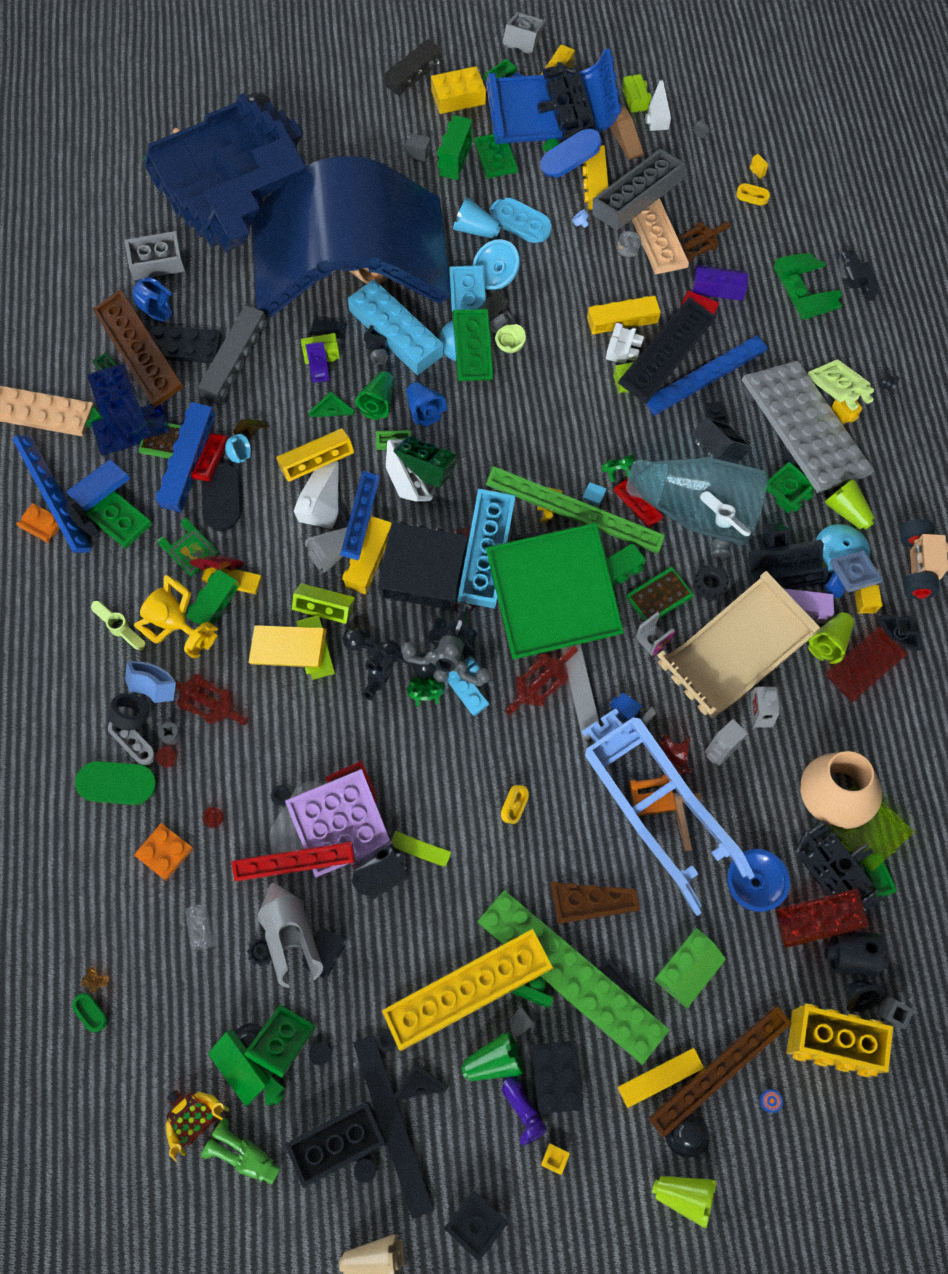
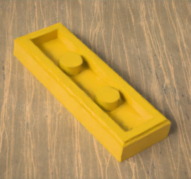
M211 567L204 570L202 582L208 583L209 576L213 572L215 573L217 569ZM226 568L220 569V571L238 581L240 586L237 590L257 594L262 580L261 575L237 569L232 571Z

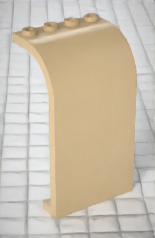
M765 571L756 583L686 643L669 654L661 651L657 655L660 660L657 663L664 671L668 669L673 674L671 679L678 686L680 684L683 685L686 689L684 693L691 701L695 699L699 703L697 708L704 715L709 714L713 718L732 706L818 633L820 627L773 577Z

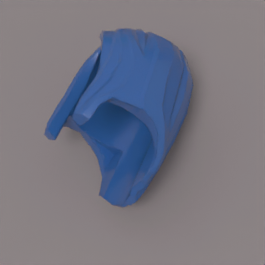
M142 278L136 283L132 292L136 305L156 320H169L173 314L169 306V296L173 295L172 292L154 278Z

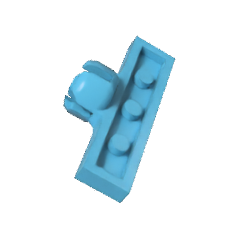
M468 657L463 661L467 665L466 672L476 677V672L482 668L478 666L479 663L472 657ZM449 672V678L446 681L473 716H476L490 705L476 685L460 678L457 672Z

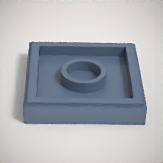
M864 550L837 557L830 561L832 568L847 592L876 585L883 580Z

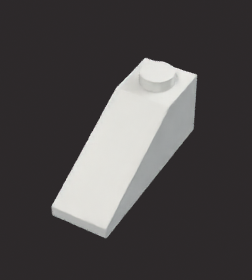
M663 80L659 81L650 103L648 114L645 115V122L648 124L650 131L669 129L671 115Z

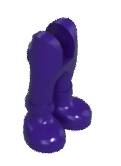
M508 1077L503 1083L502 1092L521 1118L522 1124L526 1125V1129L520 1137L522 1146H525L544 1135L547 1128L538 1117L539 1114L527 1100L522 1084L515 1077Z

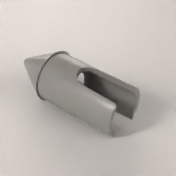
M271 883L259 910L258 920L266 931L265 938L278 982L281 986L289 988L284 950L291 947L302 949L313 980L322 973L323 965L304 911L303 901L276 883Z

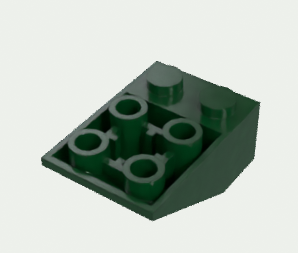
M409 436L393 450L423 482L438 488L453 474L457 455L453 454L450 450L435 447L434 444L419 441L416 437Z

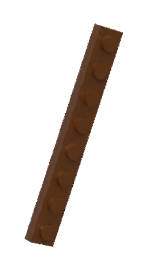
M774 1006L647 1119L659 1135L664 1138L792 1023L778 1006Z

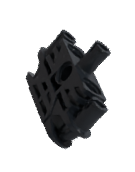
M557 62V66L543 68L544 79H548L546 89L550 101L538 103L537 110H540L538 113L554 112L559 131H562V137H565L563 138L564 141L582 130L594 129L593 114L578 67L573 65V68H569L563 65V63Z
M823 820L808 831L803 829V836L799 841L800 844L798 848L794 847L793 850L844 918H847V914L850 913L868 915L867 910L882 901L883 898L879 895L872 899V897L879 893L874 888L870 893L858 900L856 896L865 891L867 887L869 888L873 885L858 863L873 854V850L870 848L863 852L869 847L864 842L860 847L849 853L834 833L829 838L824 839L823 842L821 841L816 844L815 841L831 831L828 826L820 830L826 825ZM808 844L811 848V851L804 854L803 850L805 846H807ZM818 848L822 851V853H823V854L826 856V858L829 860L828 862H827L826 859L823 857V855L820 853V851L818 850ZM840 860H848L850 869L843 870L839 865ZM835 862L834 865L836 871L844 876L839 878V876L836 874V872L833 870L830 864ZM843 880H844V882L847 884V886L850 888V890L853 892L854 895L851 894V892L848 890V888H847V887L845 886V884L842 882ZM848 900L854 905L847 908L843 906Z

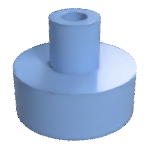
M583 209L573 217L572 222L576 226L581 224L585 228L589 225V222L586 220L589 214Z

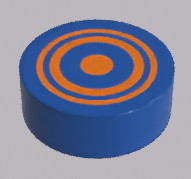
M765 1090L760 1095V1105L766 1112L775 1113L782 1108L783 1099L776 1090Z

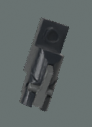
M853 250L842 252L838 259L840 277L846 279L849 288L862 287V293L867 301L874 300L879 289L869 262L861 263Z

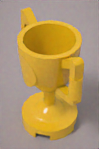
M169 575L164 576V587L151 593L143 603L140 615L144 619L134 623V626L154 643H161L174 630L182 629L189 635L184 651L194 659L201 656L198 652L203 648L209 650L218 636L214 633L218 628L210 622L201 624L195 630L186 623L185 612L191 592ZM171 585L183 595L181 603L171 593ZM152 623L165 630L157 636L144 625Z

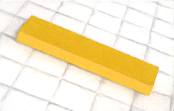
M692 1048L618 1086L617 1089L626 1107L629 1108L704 1069V1066L695 1049Z

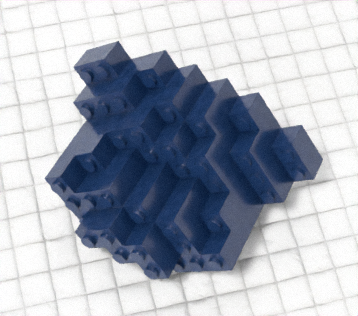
M245 93L238 95L235 103L206 114L203 122L149 143L143 163L159 194L165 193L178 219L183 217L189 228L194 226L199 237L205 236L211 248L221 244L225 252L245 243L250 233L249 227L259 210V202L262 197L281 189L284 182L302 175L306 168L305 161L299 156L296 147L303 135L301 126L296 123L295 119L289 120L283 110L277 111L271 102L258 106L256 101L251 103Z

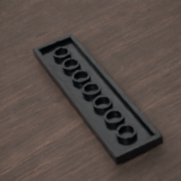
M689 297L620 378L618 384L647 404L717 317Z

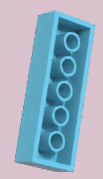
M373 279L348 297L349 311L368 329L370 325H373L375 335L387 338L388 348L417 376L443 356V343L376 280Z
M478 489L457 602L495 609L497 595L485 548L507 543L515 495Z

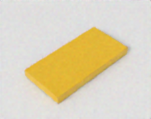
M254 626L249 663L254 665L321 668L326 629Z

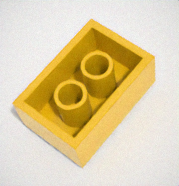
M477 66L431 76V92L439 114L485 105L486 89Z

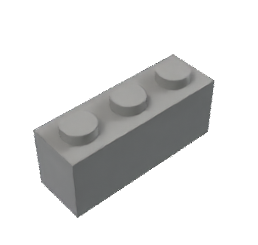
M732 719L713 738L705 751L707 758L712 763L720 766L738 748L748 733Z

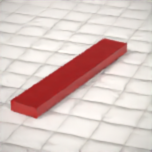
M349 841L232 860L231 864L235 882L355 863L356 860L353 842Z

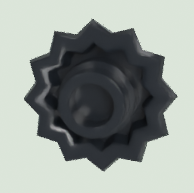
M263 936L259 939L254 938L253 943L249 944V949L247 950L249 954L248 960H251L253 965L258 964L260 967L264 964L269 965L272 959L266 939Z

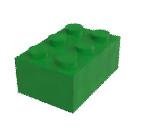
M453 115L451 122H448L447 133L443 135L442 146H439L437 156L439 157L437 168H439L440 176L459 180L472 145V119Z

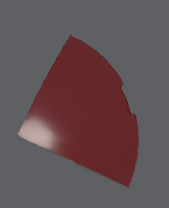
M204 556L190 560L191 565L202 570L213 567L217 570L226 568L232 571L244 565L243 561L227 556Z

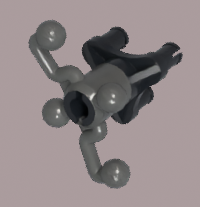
M459 605L456 616L453 617L451 623L447 626L446 621L442 618L434 620L433 628L428 634V640L438 645L436 652L430 651L427 652L425 657L415 656L416 646L414 643L406 642L401 647L405 661L420 665H428L430 663L436 665L437 669L434 671V678L438 682H445L449 678V672L452 671L457 672L460 678L476 686H482L491 679V672L487 668L479 669L475 677L466 672L467 665L461 661L462 654L472 655L476 647L474 643L477 632L474 629L466 630L467 616L470 611L468 606L463 611L464 605Z

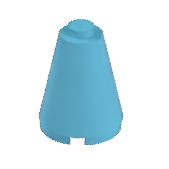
M468 197L464 200L457 215V222L455 221L453 226L455 231L491 239L494 236L497 237L501 230V227H499L500 223Z

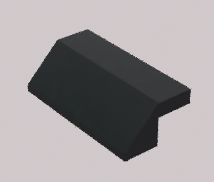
M822 540L748 552V570L751 584L756 583L765 571L783 589L827 583L828 566L823 560L824 543Z

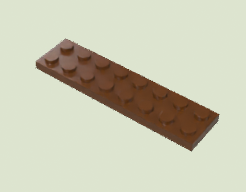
M121 289L93 308V311L155 408L184 388Z

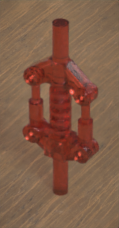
M573 645L558 660L548 657L546 654H541L539 660L529 668L530 670L524 676L516 678L518 698L504 712L510 716L523 703L526 705L543 706L545 699L552 692H556L562 685L568 683V675L565 673L563 665L578 652V649ZM545 666L547 669L544 673H541L540 677L538 676L537 680H534L533 684H530L528 688L525 680L540 667ZM553 675L558 679L543 696L534 694Z
M200 674L194 675L192 679L184 684L174 679L176 682L175 688L180 690L177 705L181 710H187L194 715L197 714L203 717L207 724H213L228 717L243 726L247 724V718L232 711L231 694L228 690H220L214 687V684L204 680ZM202 686L210 691L213 690L220 694L221 701L218 702L197 689ZM193 699L214 711L205 714L189 702Z

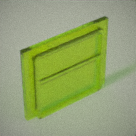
M855 783L848 791L861 790L859 783ZM883 801L876 815L862 826L843 829V827L825 825V827L828 826L830 828V832L834 833L850 852L866 842L869 847L863 852L871 848L874 853L862 860L861 863L872 872L915 833Z

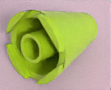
M853 478L824 501L828 507L858 529L864 528L866 530L874 524L872 520L875 517L857 482Z
M844 612L838 613L820 627L819 632L808 640V648L817 659L821 661L826 659L830 661L829 663L836 664L844 658L855 623L852 616Z
M660 1176L659 1180L655 1179L652 1193L656 1194V1200L707 1229L717 1181L712 1179Z

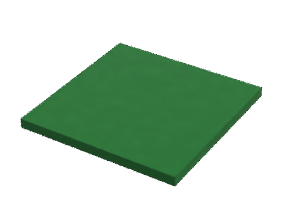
M597 522L485 548L512 660L624 634Z

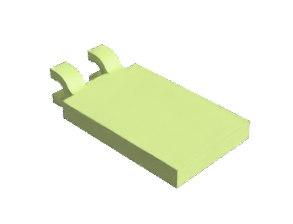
M838 359L808 372V376L815 384L839 402L845 400L851 410L858 408L855 400L859 399L860 395L867 404L873 401V397L870 394L874 392V389L870 387V382Z

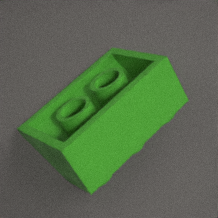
M696 928L654 980L684 1007L688 1008L726 959L714 942Z

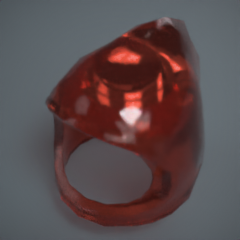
M666 733L658 745L678 773H692L693 769L687 766L690 736H687L682 743L677 744Z

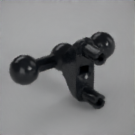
M359 627L347 629L342 637L344 646L350 651H358L362 648L371 651L370 658L365 663L366 669L369 670L368 685L362 692V696L366 700H372L376 692L384 688L393 668V663L397 661L413 666L414 672L420 677L431 676L437 668L432 663L420 665L405 661L401 647L397 642L386 640L379 643L368 639L365 632ZM422 653L418 656L425 657L427 653Z

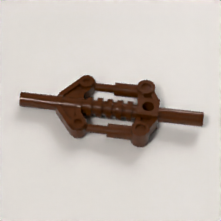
M698 222L694 228L686 231L685 234L681 236L676 235L681 244L682 239L699 234L683 243V245L681 244L688 262H692L694 257L709 250L715 251L718 246L716 235L729 229L731 225L729 222H726L711 229V227L704 226L702 222ZM703 243L707 244L694 253L689 251Z

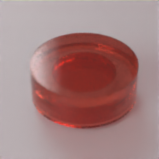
M163 747L158 750L156 761L161 767L169 768L176 763L177 754L172 748Z
M210 807L204 811L202 820L207 827L217 828L223 823L224 816L220 809Z

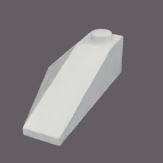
M338 461L314 470L294 509L298 522L330 529L335 525L339 514Z

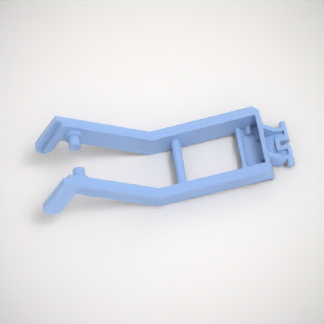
M615 708L600 718L604 726L600 727L596 721L581 731L584 736L589 734L595 742L586 749L585 757L637 833L677 883L688 905L695 915L698 916L701 914L699 909L701 904L689 884L692 882L691 879L698 875L697 871L693 866H690L685 871L683 869L679 871L636 814L673 789H676L688 808L719 843L718 848L711 852L713 857L719 861L724 856L726 858L730 856L743 878L747 876L751 880L755 876L742 850L693 795L641 719L633 717L622 724L616 718L619 712ZM643 742L670 782L631 807L605 767Z

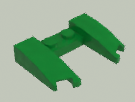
M812 253L778 258L773 267L802 320L842 307V304L839 303V297L842 296L841 290L810 295L800 274L825 267L826 265L824 261L820 262Z

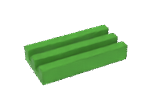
M376 431V450H387L388 440L405 439L397 437H412V431Z

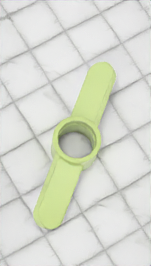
M100 601L92 603L91 608L93 612L106 622V626L113 635L122 636L137 650L144 649L145 641L129 628V624L122 614L113 613ZM118 620L123 621L119 628H112L114 622Z

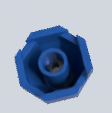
M419 382L412 383L407 388L406 394L415 424L419 425L420 423L427 427L441 419L442 416L440 414L442 411L445 413L447 410L446 400L442 394Z

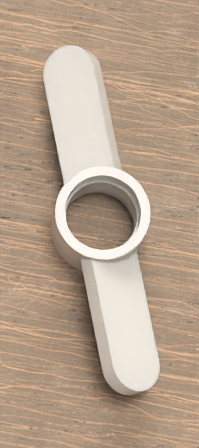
M708 491L701 494V500L716 513L715 522L719 527L728 528L733 526L745 536L751 534V530L735 517V508L733 506L722 504Z

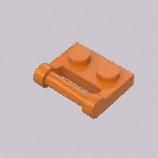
M662 775V778L642 781L629 780L633 806L654 793L638 795V789L664 786L670 782L666 775ZM672 791L636 815L644 816L675 811L676 806Z

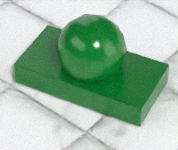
M541 976L511 991V993L545 1008H550L553 997L543 993L546 989V982Z

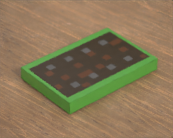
M149 420L138 449L139 453L164 458L172 457L174 442L179 438L181 425Z

